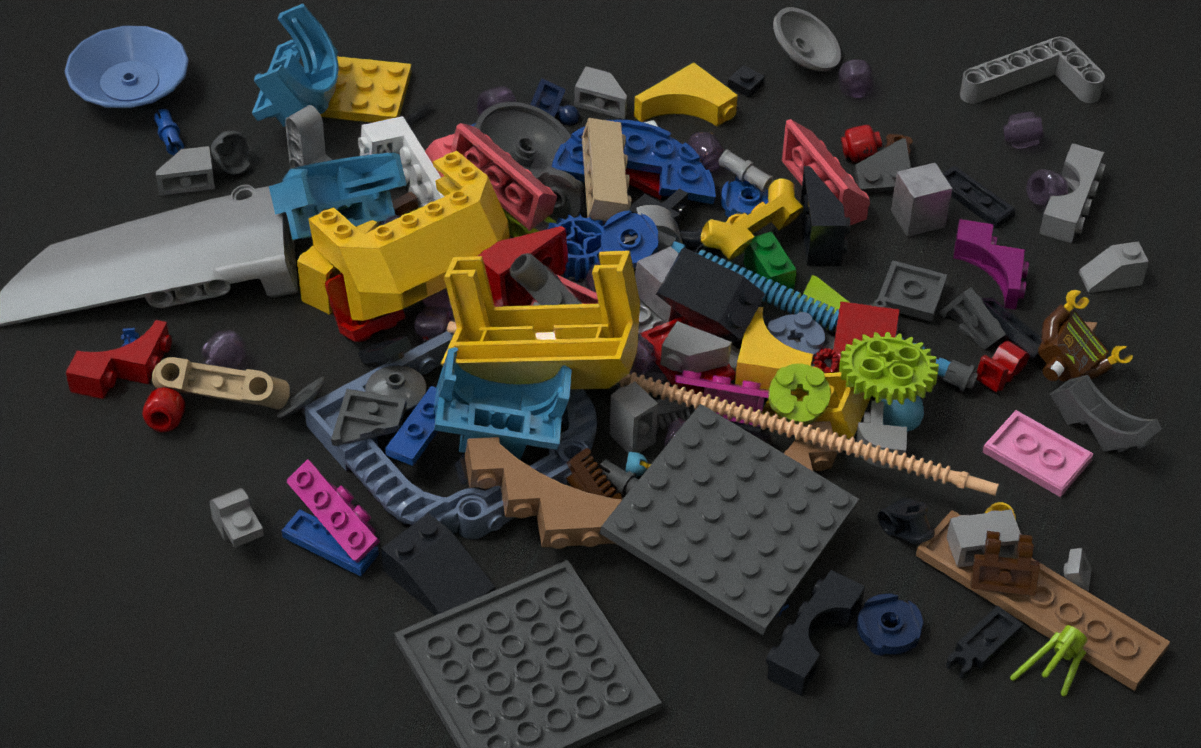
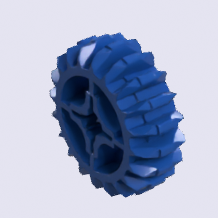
M581 214L576 218L568 215L566 220L558 217L557 222L549 223L547 229L559 226L566 229L569 262L565 265L566 270H564L563 276L566 279L574 277L576 282L580 278H584L589 282L591 276H593L594 265H601L599 253L603 252L601 236L604 224L602 220L594 221L591 217L582 218Z

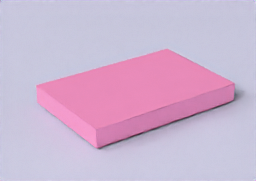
M1017 410L1012 413L987 441L982 451L984 454L1059 497L1066 492L1092 461L1094 455L1092 452Z

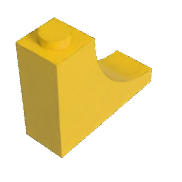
M693 62L635 96L634 117L643 122L659 115L685 114L704 119L717 127L736 115L738 95Z
M758 307L744 333L737 360L735 384L742 385L743 380L761 383L760 389L769 390L771 381L780 368L791 364L812 366L813 354L791 348L776 339L765 326L762 315L763 308ZM796 388V391H791V394L806 396L807 392L803 391L802 388Z

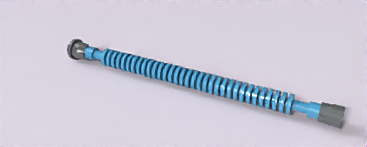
M658 230V252L670 246L678 253L682 248H686V245L677 242V238ZM701 250L698 253L747 278L765 293L763 302L767 300V304L770 305L774 302V307L779 308L781 305V310L785 311L787 309L788 313L792 314L794 312V315L799 312H806L819 325L822 323V328L826 329L829 325L828 330L831 332L837 328L839 309L835 312V307L830 306L828 309V304L825 303L821 306L822 302L819 300L814 303L815 299L812 297L808 299L807 295L803 294L801 296V293L798 291L794 293V289L791 288L787 291V286L784 285L780 288V283L776 282L774 284V281L771 279L767 281V278L764 276L760 278V275L757 273L753 276V271L749 270L747 272V269L743 267L740 269V266L737 264L733 266V263L730 261L726 264L725 259L722 258L720 260V257L716 255L713 257L712 253L706 254L705 250ZM941 357L939 360L936 359V364H939L938 376L942 377L944 382L960 388L959 392L962 393L965 392L966 388L972 390L979 375L974 372V365L971 364L969 367L953 359L951 362Z

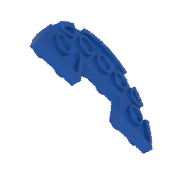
M607 120L621 122L622 134L626 136L625 148L623 150L624 154L628 157L626 168L660 174L659 195L670 197L680 188L688 193V200L708 204L714 203L716 194L712 175L709 170L704 168L699 161L700 155L686 142L681 144L670 137L671 132L648 123L633 120ZM585 126L572 133L571 137L564 144L560 145L552 163L553 168L565 171L576 180L585 182L582 135Z

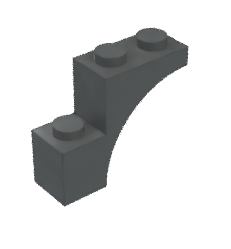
M1088 375L1069 379L1050 394L1067 425L1079 422L1081 425L1088 424L1103 452L1111 450L1122 452L1133 446H1136L1138 449L1151 444L1154 441L1153 436L1162 430L1157 418H1139L1116 407L1097 389Z

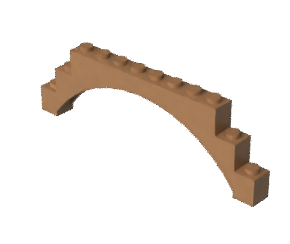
M830 421L811 423L812 429L816 430L817 427H820L821 432L827 429L829 434L833 435ZM499 437L470 438L467 440L465 462L469 488L500 486L505 517L527 518L529 516H537L542 548L553 547L561 549L567 546L578 545L593 547L598 544L614 543L601 535L600 529L620 504L621 499L588 493L562 484L536 471L500 445ZM800 438L799 440L795 439L784 454L812 471H822L832 468L838 450L837 448L829 450L828 445L822 448L820 443L812 445L811 440L805 443L803 438Z

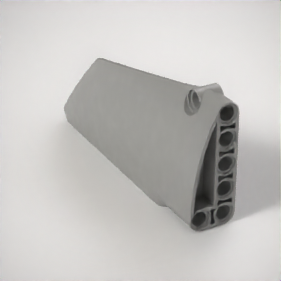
M241 185L235 188L232 194L198 202L49 245L0 291V327L145 297L147 302L153 307L164 308L222 296L229 292L230 284L251 279H260L267 296L270 295L272 298L298 293L295 243L292 239L287 214L275 215L269 186L255 189L250 185Z

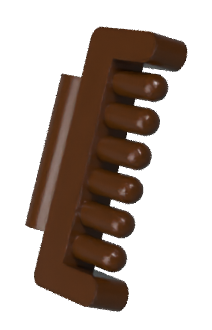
M589 448L581 450L567 461L566 464L572 473L566 479L571 487L613 499L622 498L620 493L614 494L616 491L614 487L603 493V491L611 486L610 481H606L598 487L607 479V476L601 475L594 481L596 477L602 474L601 468L589 474L598 467L597 462H593L585 468L594 460L593 456H588L591 453Z

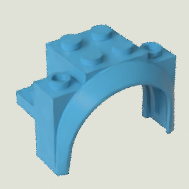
M303 3L280 13L278 16L279 22L293 39L278 45L268 72L262 75L259 73L254 78V82L261 89L252 111V115L257 121L267 117H276L282 126L285 127V119L308 105L315 107L320 114L324 113L329 106L330 99L334 95L338 78V50L334 47L323 26ZM301 57H302V61H303L304 67H303V66L300 64V62H299V60L301 59Z
M392 152L342 158L295 167L288 171L283 178V182L269 186L275 215L287 214L292 239L295 240L312 237L308 219L333 207L355 227L371 220L381 222L394 219L396 216L390 190L406 186L407 184L400 154Z
M458 348L448 349L436 387L433 412L436 415L434 430L461 434L459 452L462 453L466 452L468 439L499 437L500 445L519 460L526 445L558 449L562 415L570 397L572 369L563 365L553 378L540 383H498L478 378L461 369L456 362Z

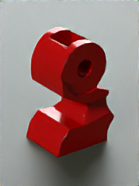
M1005 341L998 347L992 359L987 355L981 357L977 374H979L977 380L995 392L1002 391L1005 384L1011 382L1014 375L1022 371L1030 355L1012 342Z

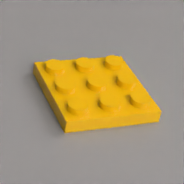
M337 56L338 78L336 89L329 101L327 110L320 114L321 117L374 123L400 116L412 72L411 64Z

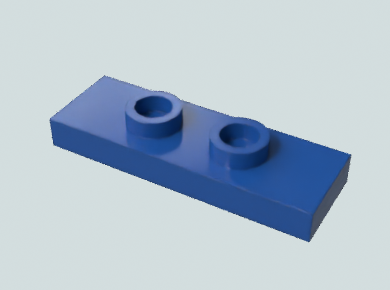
M431 386L387 445L385 448L387 456L414 466L438 431L434 430L436 415L433 414L436 387Z
M300 509L281 530L283 538L359 576L364 574L379 555L378 548L374 547L359 562H355L317 517Z

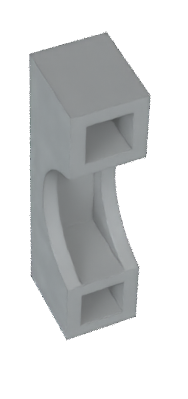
M1072 143L1064 163L1061 181L1067 184L1073 192L1067 195L1050 197L1043 215L1039 234L1072 243L1075 233L1081 234L1086 219L1082 215L1088 216L1092 204V199H1089V197L1095 198L1099 182L1096 179L1102 180L1106 164L1101 163L1104 152Z

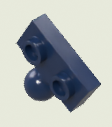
M541 78L530 105L542 109L553 117L555 115L558 116L559 121L564 125H574L580 118L576 107L572 105L560 106L566 89Z

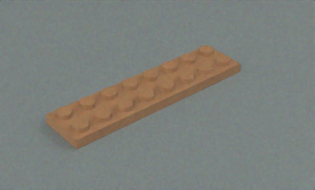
M953 510L934 529V537L926 542H922L917 548V557L996 606L998 605L1051 639L1055 632L1061 633L1066 625L1078 629L1088 639L1083 647L1086 654L1082 659L1134 691L1168 650L1170 641L1041 563L1035 596L971 589L970 581L973 565L957 567L946 538L950 518L960 516V514Z

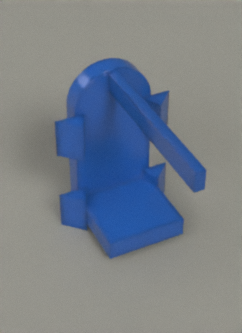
M135 328L123 329L121 340H124V344L122 347L139 338V333L135 332Z

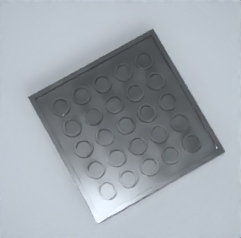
M700 404L603 523L600 534L763 635L853 512L859 499Z
M568 560L394 633L396 644L457 748H578L662 709L661 700Z

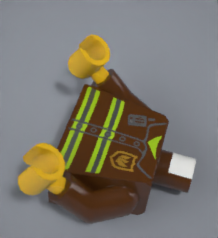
M1078 290L1068 292L1066 295L1067 303L1065 305L1060 304L1043 322L1042 342L1038 348V354L1047 364L1042 372L1050 381L1060 379L1065 382L1069 379L1088 375L1093 380L1113 369V364L1128 363L1133 358V355L1126 356L1122 360L1119 358V352L1127 346H1116L1113 348L1111 356L1106 357L1108 350L1079 314L1072 310L1074 308L1083 309L1089 303V299L1086 297L1081 298L1078 303H1075L1076 296L1081 293Z

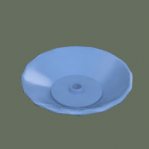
M120 26L102 30L83 40L69 55L65 75L70 89L87 102L105 108H134L154 103L172 93L186 77L189 59L183 45L167 32L148 26Z

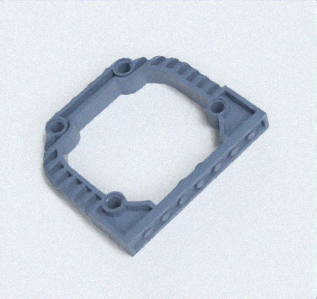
M446 331L404 353L405 356L400 360L390 364L387 362L304 406L306 426L345 471L351 469L356 478L373 494L374 498L380 502L384 509L401 523L413 525L430 513L452 533L459 532L464 538L478 539L491 531L499 530L505 523L516 518L505 517L500 486H493L486 491L477 488H467L447 498L423 492L408 481L378 447V437L339 446L332 445L331 437L346 389L366 392V383L370 376L387 366H407L416 370L421 375L431 372L434 368L442 365V359L453 338V333ZM570 389L569 401L562 415V422L567 430L560 434L558 449H549L548 456L530 465L536 471L568 486L571 485L566 477L572 472L566 464L567 461L585 448L591 450L597 430L595 408L584 389Z

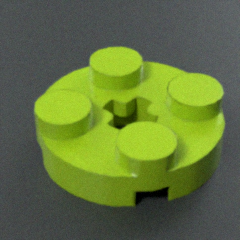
M791 364L780 368L771 381L768 392L769 404L774 412L776 411L782 418L786 417L788 422L794 419L795 424L798 425L800 422H803L804 425L811 424L827 409L831 394L830 386L825 379L823 371L819 368H813L806 364ZM796 388H802L803 391L807 392L808 396H804L802 401H797V397L791 395V391H796Z

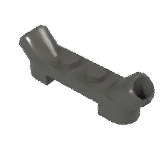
M531 253L520 255L510 267L511 277L523 286L540 305L583 304L549 267L543 265Z

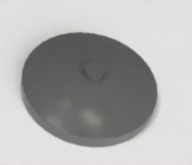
M502 102L492 105L483 111L474 125L483 134L488 135L503 151L508 152L522 167L528 169L534 177L546 168L552 167L558 148L571 137L566 128L549 113L535 106L520 102Z

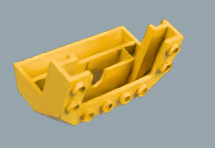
M458 151L448 153L444 157L433 161V167L444 175L435 180L436 189L444 197L404 214L387 224L378 226L372 231L363 234L334 207L308 219L313 246L344 276L351 319L365 321L395 312L445 289L444 276L453 257L478 256L483 250L488 249L498 241L510 239L508 220L489 177Z
M605 251L599 253L601 265H594L592 271L599 304L495 307L483 257H453L444 280L457 329L442 359V366L444 365L448 349L456 347L458 348L456 356L458 366L467 373L488 381L505 384L540 383L553 378L560 368L565 365L572 369L570 389H609L630 373L638 347L640 298L630 251Z

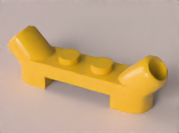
M781 178L775 180L768 189V203H759L749 215L746 213L741 214L733 224L710 219L702 229L701 242L706 247L721 250L728 260H732L746 250L755 237L753 235L755 232L771 222L778 230L789 225L804 210V207L795 198L794 183Z

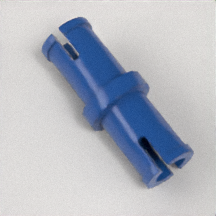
M160 109L158 111L161 118L157 112L154 114V121L158 126V136L165 143L167 152L170 155H175L178 153L177 146L179 150L184 149V144L179 136L180 129L173 122L171 113L167 109Z

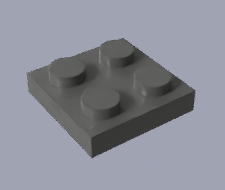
M892 260L878 299L884 300L886 305L892 309H899L901 314L932 322L948 275Z

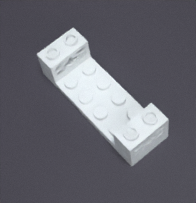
M403 116L362 125L361 137L358 138L360 156L392 152L400 154L407 184L406 188L418 197L419 208L444 197L436 189L435 180L441 178L436 168L433 167L431 160Z

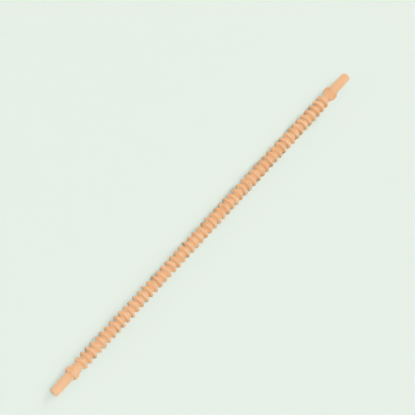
M450 321L447 326V332L454 334L457 329L456 323ZM633 372L631 375L628 374L617 382L620 383V387L636 382L648 394L652 393L655 398L660 395L661 399L665 400L667 397L671 403L677 400L678 405L684 402L688 408L694 405L695 410L702 404L715 413H719L722 417L727 415L728 420L734 417L738 423L744 420L745 425H748L750 422L753 423L755 428L758 425L761 426L762 430H765L766 427L770 428L771 433L777 430L779 435L787 433L786 436L788 438L794 435L796 440L803 438L805 443L811 440L812 445L820 443L822 448L828 445L829 450L837 448L838 453L844 450L848 456L854 453L855 458L863 456L865 461L871 458L873 463L880 461L882 466L888 463L891 469L897 466L899 471L907 469L908 474L914 471L916 476L924 474L925 479L931 476L935 482L941 479L942 484L950 482L961 489L967 487L996 496L999 484L970 476L965 471L950 470V466L942 468L941 463L935 466L931 460L925 463L924 458L916 460L914 455L908 458L906 453L899 455L897 450L891 453L888 447L882 450L880 445H877L876 448L872 447L871 442L865 445L863 440L855 442L854 437L848 440L846 435L838 437L837 432L831 435L827 429L824 432H821L820 427H817L816 430L812 429L811 424L804 427L803 422H800L798 425L795 424L794 419L788 422L786 417L778 419L777 414L771 417L769 412L761 414L760 409L754 412L752 407L745 409L743 404L737 407L736 402L728 404L726 399L720 402L719 397L711 399L710 394L704 397L702 392L695 394L693 389L687 392L686 387L678 389L676 384L670 387L669 382L661 384L662 382L659 379L654 382L652 377H649L648 380L645 379L644 375L637 377L636 372Z

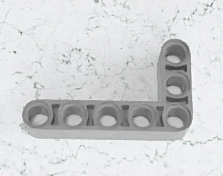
M1059 36L967 69L963 73L960 97L964 102L976 104L1056 75L1078 99L1086 103H1094L1100 99L1105 74L1070 39Z
M308 105L285 119L291 169L332 160L326 155L323 121L315 107ZM396 218L377 222V225L381 226L395 220Z

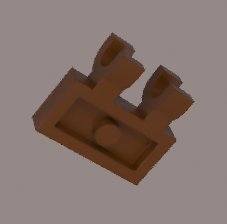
M987 531L984 555L974 554L970 581L971 589L1035 596L1040 563L1039 561H1031L1034 548L1032 536L1019 534L1017 559L999 557L1001 540H999L1000 532Z

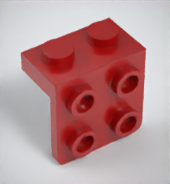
M343 274L334 276L325 282V289L340 334L354 342L368 340L373 333L390 329L398 321L406 318L403 309L365 321L351 319Z

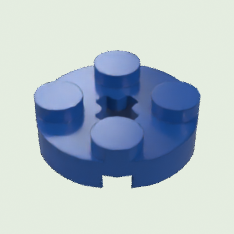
M737 176L735 181L730 184L727 181L722 188L721 204L728 218L734 214L746 213L749 215L759 203H768V190L762 192L749 182L740 181L737 179ZM746 196H752V199H746Z
M622 211L610 217L604 225L601 236L603 252L630 251L633 268H636L637 261L657 253L659 249L658 229L653 220L645 214L641 213L639 215L632 213V211ZM629 234L631 237L637 236L638 238L634 244L629 245L623 243L625 241L624 236Z

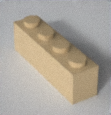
M588 118L582 135L587 218L591 217L593 220L607 221L619 212L629 211L631 207V196L627 195L629 175H625L628 157L623 152L626 136L622 134L621 122Z

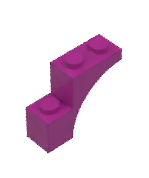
M960 219L953 259L971 263L987 272L997 282L1003 293L1004 307L1016 310L1018 298L1024 299L1026 282L1021 281V278L1026 279L1029 262L1024 261L1025 249L996 245L997 237L992 236L993 224Z

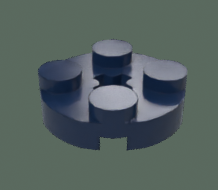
M894 594L876 595L864 603L863 609L859 612L857 630L860 638L869 646L872 653L879 656L900 654L918 645L923 627V618L920 610L914 603L908 600L907 604L902 600H898L899 596ZM885 620H889L892 624L897 623L898 625L895 628H888L884 626Z

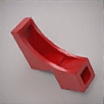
M155 320L150 329L140 338L114 350L103 352L77 351L66 371L70 392L104 399L109 388L114 387L116 378L149 385L155 366L161 362L164 353L169 352L172 345V336L169 335L167 322Z

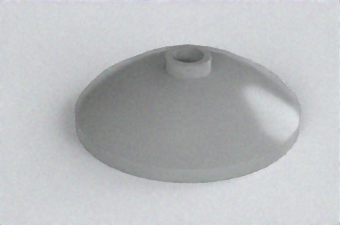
M787 7L778 12L773 21L774 33L779 45L789 58L799 65L814 71H830L839 63L841 58L840 46L833 33L822 21L799 8Z

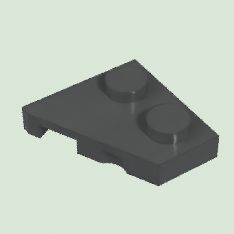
M906 138L898 140L855 165L856 184L862 191L866 193L894 192L897 172L911 168Z

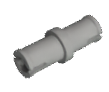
M730 150L724 151L719 159L720 166L736 174L737 179L740 181H747L762 192H766L773 182V177L756 168L752 161H745Z

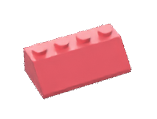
M791 119L787 120L782 153L784 165L801 185L804 166H810L843 204L845 217L850 218V225L867 220L868 207L870 206L867 193L859 188L853 177L840 165L839 160L833 157L827 150L822 140H819L811 130Z
M462 123L456 126L451 153L458 151L489 177L502 208L529 231L553 213L557 195L549 187L542 184L528 169L522 167L508 152L503 151L488 135L483 134L476 127Z

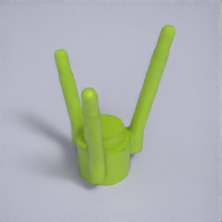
M1066 625L1061 633L1055 632L1050 641L1010 676V679L1015 681L1054 647L1056 654L1043 671L1042 676L1047 678L1062 658L1071 660L1073 657L1061 690V695L1066 696L1080 661L1086 654L1083 647L1088 641L1087 637L1073 626Z

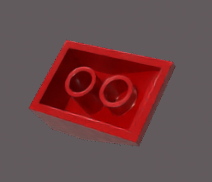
M559 226L498 241L478 255L483 257L495 307L519 306L532 296L510 275L512 263L522 254L531 253L559 276L564 274V270H566L565 265L569 262L566 229Z

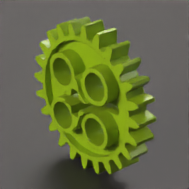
M874 332L873 338L864 334L862 341L854 338L852 345L846 344L845 351L841 352L839 372H841V380H846V387H854V394L864 392L865 400L873 396L876 403L886 399L888 405H891L893 400H897L901 405H904L906 398L916 402V395L925 398L926 391L932 392L933 385H936L939 364H936L937 357L931 356V349H923L922 342L913 344V337L903 340L900 333L894 338L891 337L889 332L885 333V337H881L877 332Z

